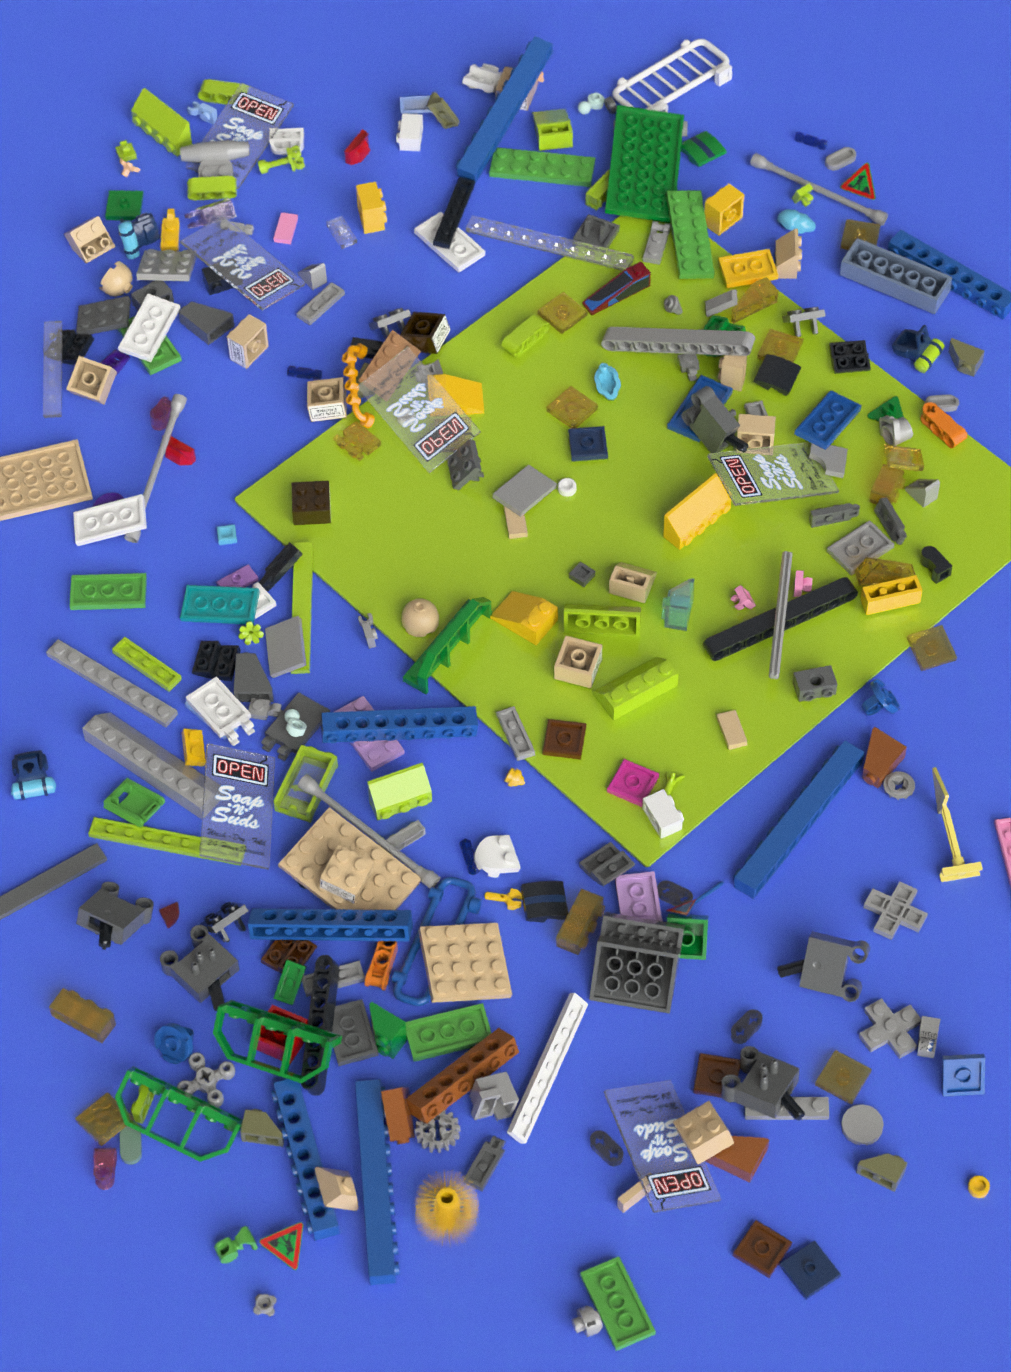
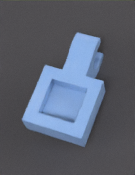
M193 101V108H187L190 115H200V119L214 125L218 121L216 109L203 102L200 105L198 102Z

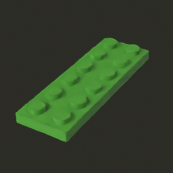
M497 147L493 154L489 174L490 177L591 187L595 157Z
M701 190L667 191L666 198L679 279L714 278L715 273Z

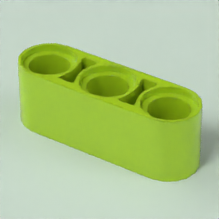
M205 79L202 81L198 97L204 102L232 105L241 91L248 94L249 89L246 85L240 83Z
M233 176L197 177L187 180V197L190 200L231 199L237 196V181Z
M533 314L504 338L502 347L515 357H518L548 332L550 324L538 315Z

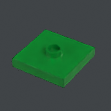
M109 190L106 220H133L136 216L141 215L143 191Z

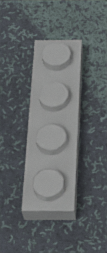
M792 1097L805 1112V1116L801 1120H829L828 1097ZM745 1107V1120H794L784 1107H782L775 1119Z

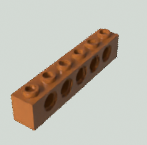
M500 1028L496 1029L406 1098L411 1115L425 1124L430 1122L473 1088L476 1079L491 1075L517 1055L519 1050L515 1038Z

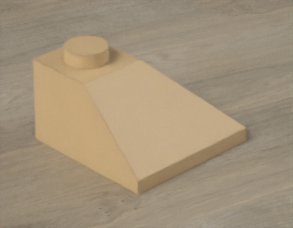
M323 1167L315 1168L325 1207L352 1211L359 1209L354 1183L348 1171Z

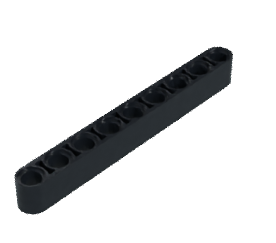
M843 577L787 602L784 631L852 601L858 595L857 589L848 577ZM776 608L707 638L702 645L712 661L721 660L772 637Z

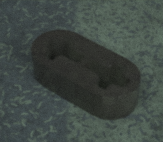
M662 881L657 886L659 898L671 905L679 906L693 900V894L690 890L671 881ZM666 888L669 889V891L663 893V890H666ZM684 896L687 897V900L680 901Z
M754 1009L747 1011L731 1028V1039L733 1042L744 1044L760 1029L763 1020L760 1011ZM756 1017V1018H757V1022L753 1021V1022L749 1025L750 1018H751V1019H754V1018ZM743 1029H745L743 1035H736V1032L740 1033Z
M599 1130L592 1133L590 1137L591 1148L608 1165H620L623 1161L622 1148L606 1132ZM596 1138L598 1140L603 1139L604 1146L600 1142L596 1144ZM610 1152L612 1154L618 1153V1158H610Z

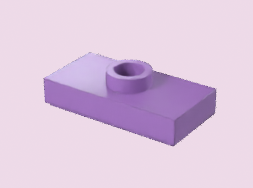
M246 565L218 580L216 583L217 586L246 588L259 580L252 568Z

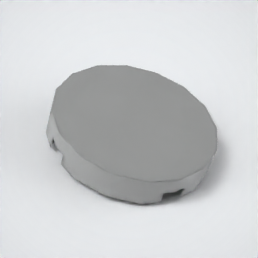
M861 1104L855 1105L845 1112L841 1126L844 1136L850 1142L856 1145H871L878 1141L882 1135L884 1123L882 1116L876 1109Z

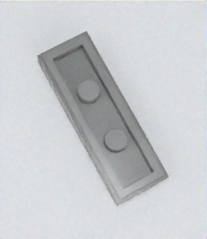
M331 282L297 312V318L308 325H312L345 295V290Z
M515 707L496 712L498 721L516 760L520 761L535 756V750Z
M360 961L339 966L338 988L365 981ZM314 973L303 976L302 984L306 997L312 994Z

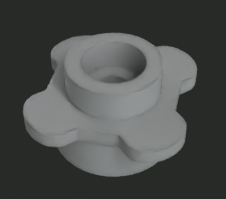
M267 1294L257 1295L255 1298L256 1307L253 1309L256 1315H274V1304L277 1302L276 1297Z

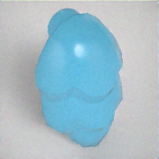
M783 210L777 217V221L786 229L791 231L798 229V233L801 234L812 232L816 228L815 222L808 215L799 213L797 210Z
M601 363L594 377L597 390L606 399L613 401L617 398L621 388L618 372L613 367L608 366V364Z

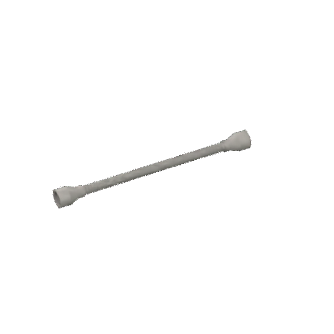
M755 153L751 159V166L773 171L803 186L810 183L813 191H817L828 198L865 214V216L878 225L883 226L888 218V213L864 207L813 182L811 183L800 176L773 165V163L758 153Z
M174 394L171 401L170 419L143 493L145 509L175 422L187 402V398L180 394ZM141 530L125 534L124 539L132 543H138Z
M306 774L301 778L298 783L300 789L322 799L327 805L343 815L358 829L362 830V832L370 836L385 850L412 869L425 886L430 889L438 884L440 880L439 875L419 866L408 856L406 857L404 853L323 792V789L318 786L311 776Z

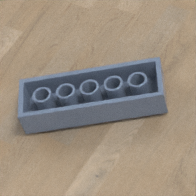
M859 238L855 240L841 261V276L932 314H936L951 289V276Z

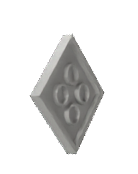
M155 249L144 250L137 271V280L190 281L196 261V252H191L190 250L173 251L170 249L165 251H157Z

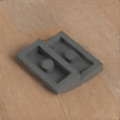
M609 842L579 862V867L603 887L635 866V863L623 850L620 852L612 842Z

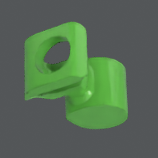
M245 1226L240 1229L234 1240L227 1237L216 1243L214 1249L221 1263L225 1264L232 1262L238 1257V1250L244 1249L243 1244H250L253 1250H257L258 1246L249 1228Z

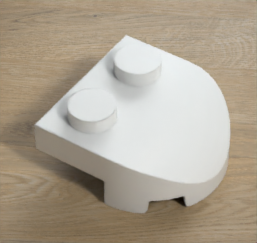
M476 64L470 66V72L463 77L462 84L468 85L469 88L482 89L486 93H494L502 72H499V68L493 65L483 64L482 67H477Z
M304 128L270 129L269 142L272 153L287 155L286 148L289 147L290 149L295 145L299 146L300 152H302L304 149Z
M510 835L484 838L473 855L476 867L479 870L483 869L486 871L489 877L498 878L500 873L519 872L521 868Z

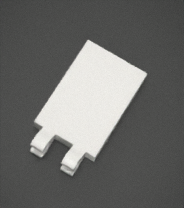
M217 676L186 696L187 703L220 738L226 736L232 746L240 742L237 739L239 735L234 731L238 726L241 725L248 736L255 732L253 729L254 724L249 720L251 713Z

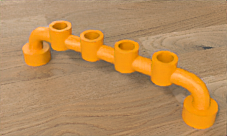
M359 343L349 346L347 352L342 356V361L348 364L344 368L343 375L349 378L344 388L350 391V394L346 397V403L352 405V411L356 418L360 420V425L370 428L375 420L374 415L368 412L362 414L359 409L361 398L358 397V390L360 385L356 382L358 370L355 369V363L357 358L363 359L368 351L367 346Z

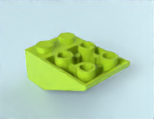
M566 109L532 112L539 151L573 147V131Z

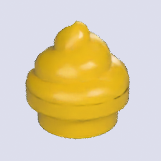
M511 767L504 781L510 787L524 785L525 782L521 770Z

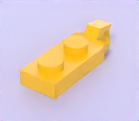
M167 209V218H163L161 251L168 249L179 251L180 221L179 217L175 218V209Z

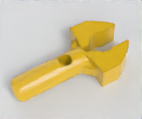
M511 888L507 894L486 892L484 895L486 900L505 902L508 910H516L522 906V902L512 900L513 898L522 900V894L517 889Z

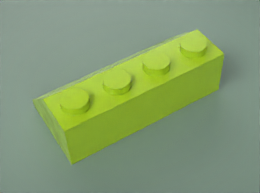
M143 88L131 110L133 123L142 128L147 135L152 136L158 144L166 147L168 152H172L178 157L180 155V147L192 145L189 122L146 88Z
M565 604L564 633L640 637V607Z
M655 657L594 690L592 694L610 717L616 720L678 686V672L668 659Z

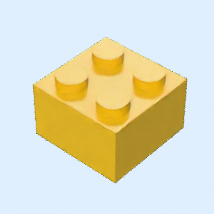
M376 182L356 185L357 207L364 234L385 230L384 223H387L386 213L383 211H386L385 201L381 200L383 198L381 188L377 187Z
M730 183L720 188L716 194L705 201L707 228L718 236L743 218L744 194Z

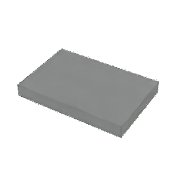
M528 465L494 492L493 498L521 517L556 488L557 483Z
M869 520L829 546L827 553L852 576L893 549L894 543Z
M299 616L265 628L269 671L272 678L306 666L302 620Z

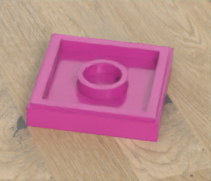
M624 759L609 784L607 793L642 807L643 798L650 795L659 778V773Z

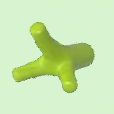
M672 772L671 776L665 773L666 785L664 790L666 794L670 795L674 785L679 780L685 778V776L675 777V772Z

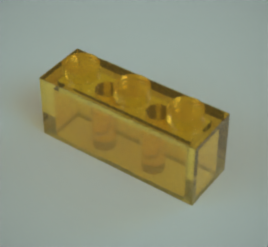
M581 888L556 936L557 947L579 955L581 949L586 948L589 934L594 933L598 916L602 917L605 911L602 896Z
M63 988L49 1006L52 1017L100 1043L105 1041L116 1026L114 1014L110 1010L99 1008L92 1000L81 998L73 990L68 991Z

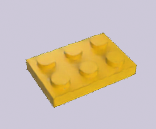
M770 249L718 258L727 288L778 279V272Z

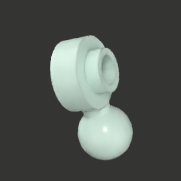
M599 93L590 94L587 101L579 103L578 111L586 115L591 109H601L604 106V97Z
M296 709L287 710L284 718L287 722L286 730L294 737L304 735L307 726L303 721L299 720V712Z

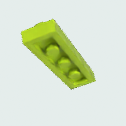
M126 637L112 648L113 654L168 692L182 680L180 674Z

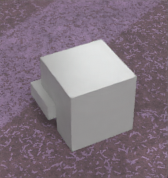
M507 1072L476 1079L469 1095L473 1104L471 1111L473 1120L493 1116V1114L496 1120L512 1117L519 1101Z

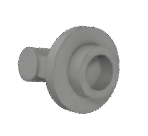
M674 295L668 296L664 301L666 312H675L677 315L681 314L682 308L678 297Z

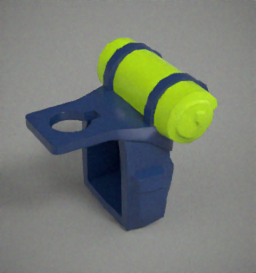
M923 325L919 331L904 329L893 343L892 348L894 354L914 360L915 369L925 373L942 353L944 344L935 338L931 340L928 335L927 326Z

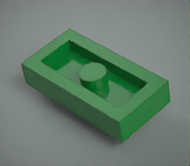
M286 960L273 999L294 1005L307 966Z

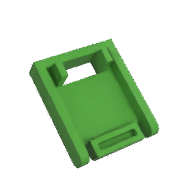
M126 778L104 800V808L130 823L142 827L160 809V806L165 803V799ZM124 792L128 793L129 795L119 804V797Z

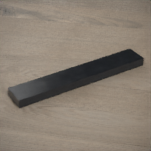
M459 177L434 237V246L450 249L476 181Z

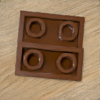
M275 940L262 957L261 963L282 973L286 960L305 965L317 949V945L309 940Z

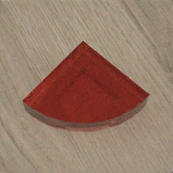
M178 902L159 909L167 928L172 927L179 918L180 909Z

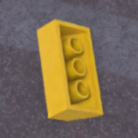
M717 473L712 475L664 515L663 537L679 550L689 545L694 537L701 535L706 527L714 524L718 517L723 513L726 514L731 508V495Z

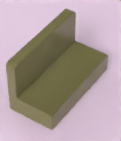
M436 91L432 92L427 106L442 127L447 129L458 126L460 120L443 97L440 98Z

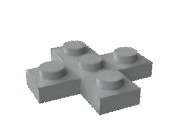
M900 881L892 896L872 889L864 903V908L881 915L873 932L890 940L893 939L900 925L919 933L928 913L911 906L918 889Z
M881 998L865 1007L864 1012L874 1025L859 1033V1038L870 1053L887 1043L899 1059L917 1049L916 1043L907 1032L920 1025L921 1018L911 1005L893 1014Z

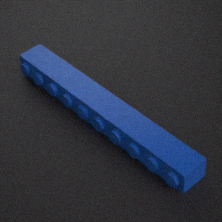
M534 36L532 41L528 42L525 53L519 57L517 67L512 69L511 77L504 82L502 92L498 93L495 98V104L493 107L490 106L486 119L481 121L479 131L474 133L470 146L465 148L464 156L458 160L456 164L458 177L478 181L553 54L552 43Z
M844 741L841 746L837 745L835 747L832 757L824 761L820 772H816L811 778V783L803 787L800 797L791 802L787 813H782L778 819V824L770 828L767 838L758 843L755 853L753 855L750 854L746 858L742 869H737L733 876L734 888L754 900L863 763L864 751L847 741Z
M380 1079L355 1081L370 1285L396 1283V1275H400L399 1262H394V1255H398L397 1242H393V1235H397L396 1222H391V1215H395L394 1202H390V1195H394L393 1182L388 1183V1176H392L391 1163H387V1157L391 1156L390 1144L385 1143V1137H389L388 1126L384 1125L386 1115L381 1091L386 1090L385 1087H381Z

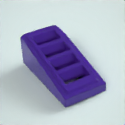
M115 349L100 363L112 367L118 374L130 360V356Z

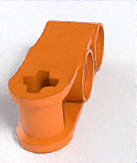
M928 402L923 405V414L920 418L922 424L929 428L949 448H954L967 439L966 430L956 423L950 415L940 409L937 404Z
M378 941L370 968L365 977L366 987L371 985L380 987L383 991L386 990L398 952L397 941Z

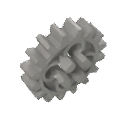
M444 1110L427 1124L422 1121L415 1123L417 1142L422 1143L423 1149L429 1147L431 1153L434 1149L441 1153V1148L449 1151V1145L455 1146V1139L459 1140L460 1138L458 1132L461 1131L460 1125H458V1118H453L452 1112L446 1114V1110ZM435 1120H439L441 1141L436 1140Z

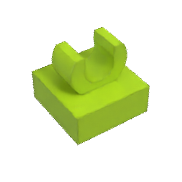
M125 140L120 142V146L115 147L119 160L121 158L127 162L137 159L132 143H127Z
M808 183L797 190L791 199L795 204L801 201L805 207L811 204L810 201L814 199L810 194L813 187Z

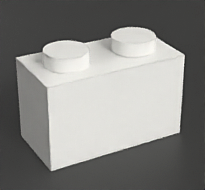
M402 114V121L399 120L398 131L400 133H397L396 138L397 143L400 144V150L420 151L423 115Z
M664 789L643 798L642 809L661 839L682 830L684 817L680 810H676L671 795H667Z

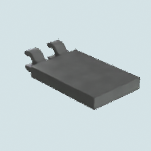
M298 692L266 730L265 738L261 742L264 745L262 749L270 752L276 743L281 745L277 750V753H279L278 758L285 761L291 752L297 754L300 746L305 745L321 726V713L330 712V710ZM296 709L299 712V720L303 721L307 726L304 735L294 737L286 730L287 722L284 718L287 710Z

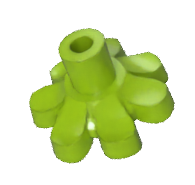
M248 621L246 626L242 625L239 631L241 633H239V638H245L246 645H250L251 641L256 644L259 643V638H262L264 633L260 631L261 626L259 624L253 625L252 621Z

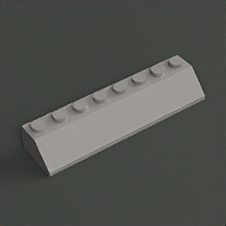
M112 713L95 715L82 728L85 741L202 820L221 801L216 799L215 796H226V794L219 792V785L191 766L185 765V762Z

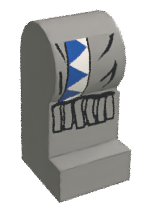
M922 1016L917 1056L934 1058L940 1025L939 1018Z

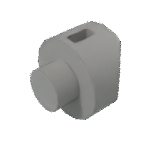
M590 1306L577 1309L578 1317L571 1319L575 1332L583 1331L586 1337L599 1333L603 1327L598 1312Z

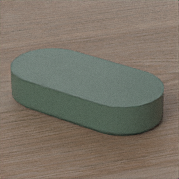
M126 1125L120 1130V1155L124 1163L133 1165L138 1163L142 1157L141 1132Z

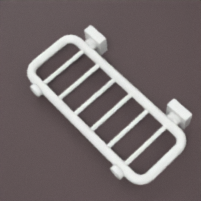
M697 39L690 43V41L684 40L681 44V49L629 80L620 78L612 95L622 106L634 107L619 95L620 92L627 89L648 106L646 109L668 112L667 103L715 75V84L719 87L731 80L732 66L729 64L727 55L709 41ZM704 46L723 62L714 66L695 51L694 48ZM691 51L712 69L702 74L681 56ZM678 58L697 73L699 77L690 82L668 63ZM666 66L687 84L677 90L655 71ZM653 74L674 92L664 97L646 83L643 78ZM640 81L661 100L651 105L631 89L630 86Z

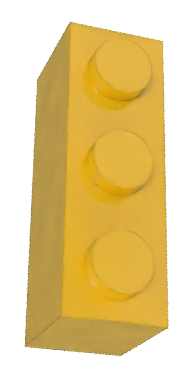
M917 575L862 587L860 601L866 615L920 603L922 587Z

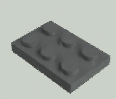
M125 296L80 305L78 308L76 333L78 335H90L129 327L130 298Z
M363 1000L335 1006L332 1032L342 1035L341 1044L333 1047L338 1066L378 1056V1050Z

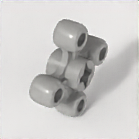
M201 1053L191 1054L188 1062L190 1068L197 1072L196 1078L192 1081L183 1080L179 1082L177 1088L192 1095L197 1090L207 1093L208 1103L219 1108L224 1102L223 1093L216 1089V1083L221 1079H232L236 1072L234 1065L229 1061H225L220 1064L217 1070H212L205 1067V1058Z

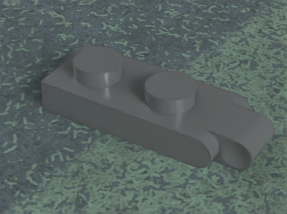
M880 498L874 512L890 538L901 545L907 537L904 531L905 526L888 498Z
M848 503L815 509L810 512L809 522L811 528L851 520L852 517L859 515L860 506Z
M493 1136L490 1142L485 1141L464 1178L465 1184H469L483 1192L505 1153V1150L502 1149L505 1145L504 1140Z

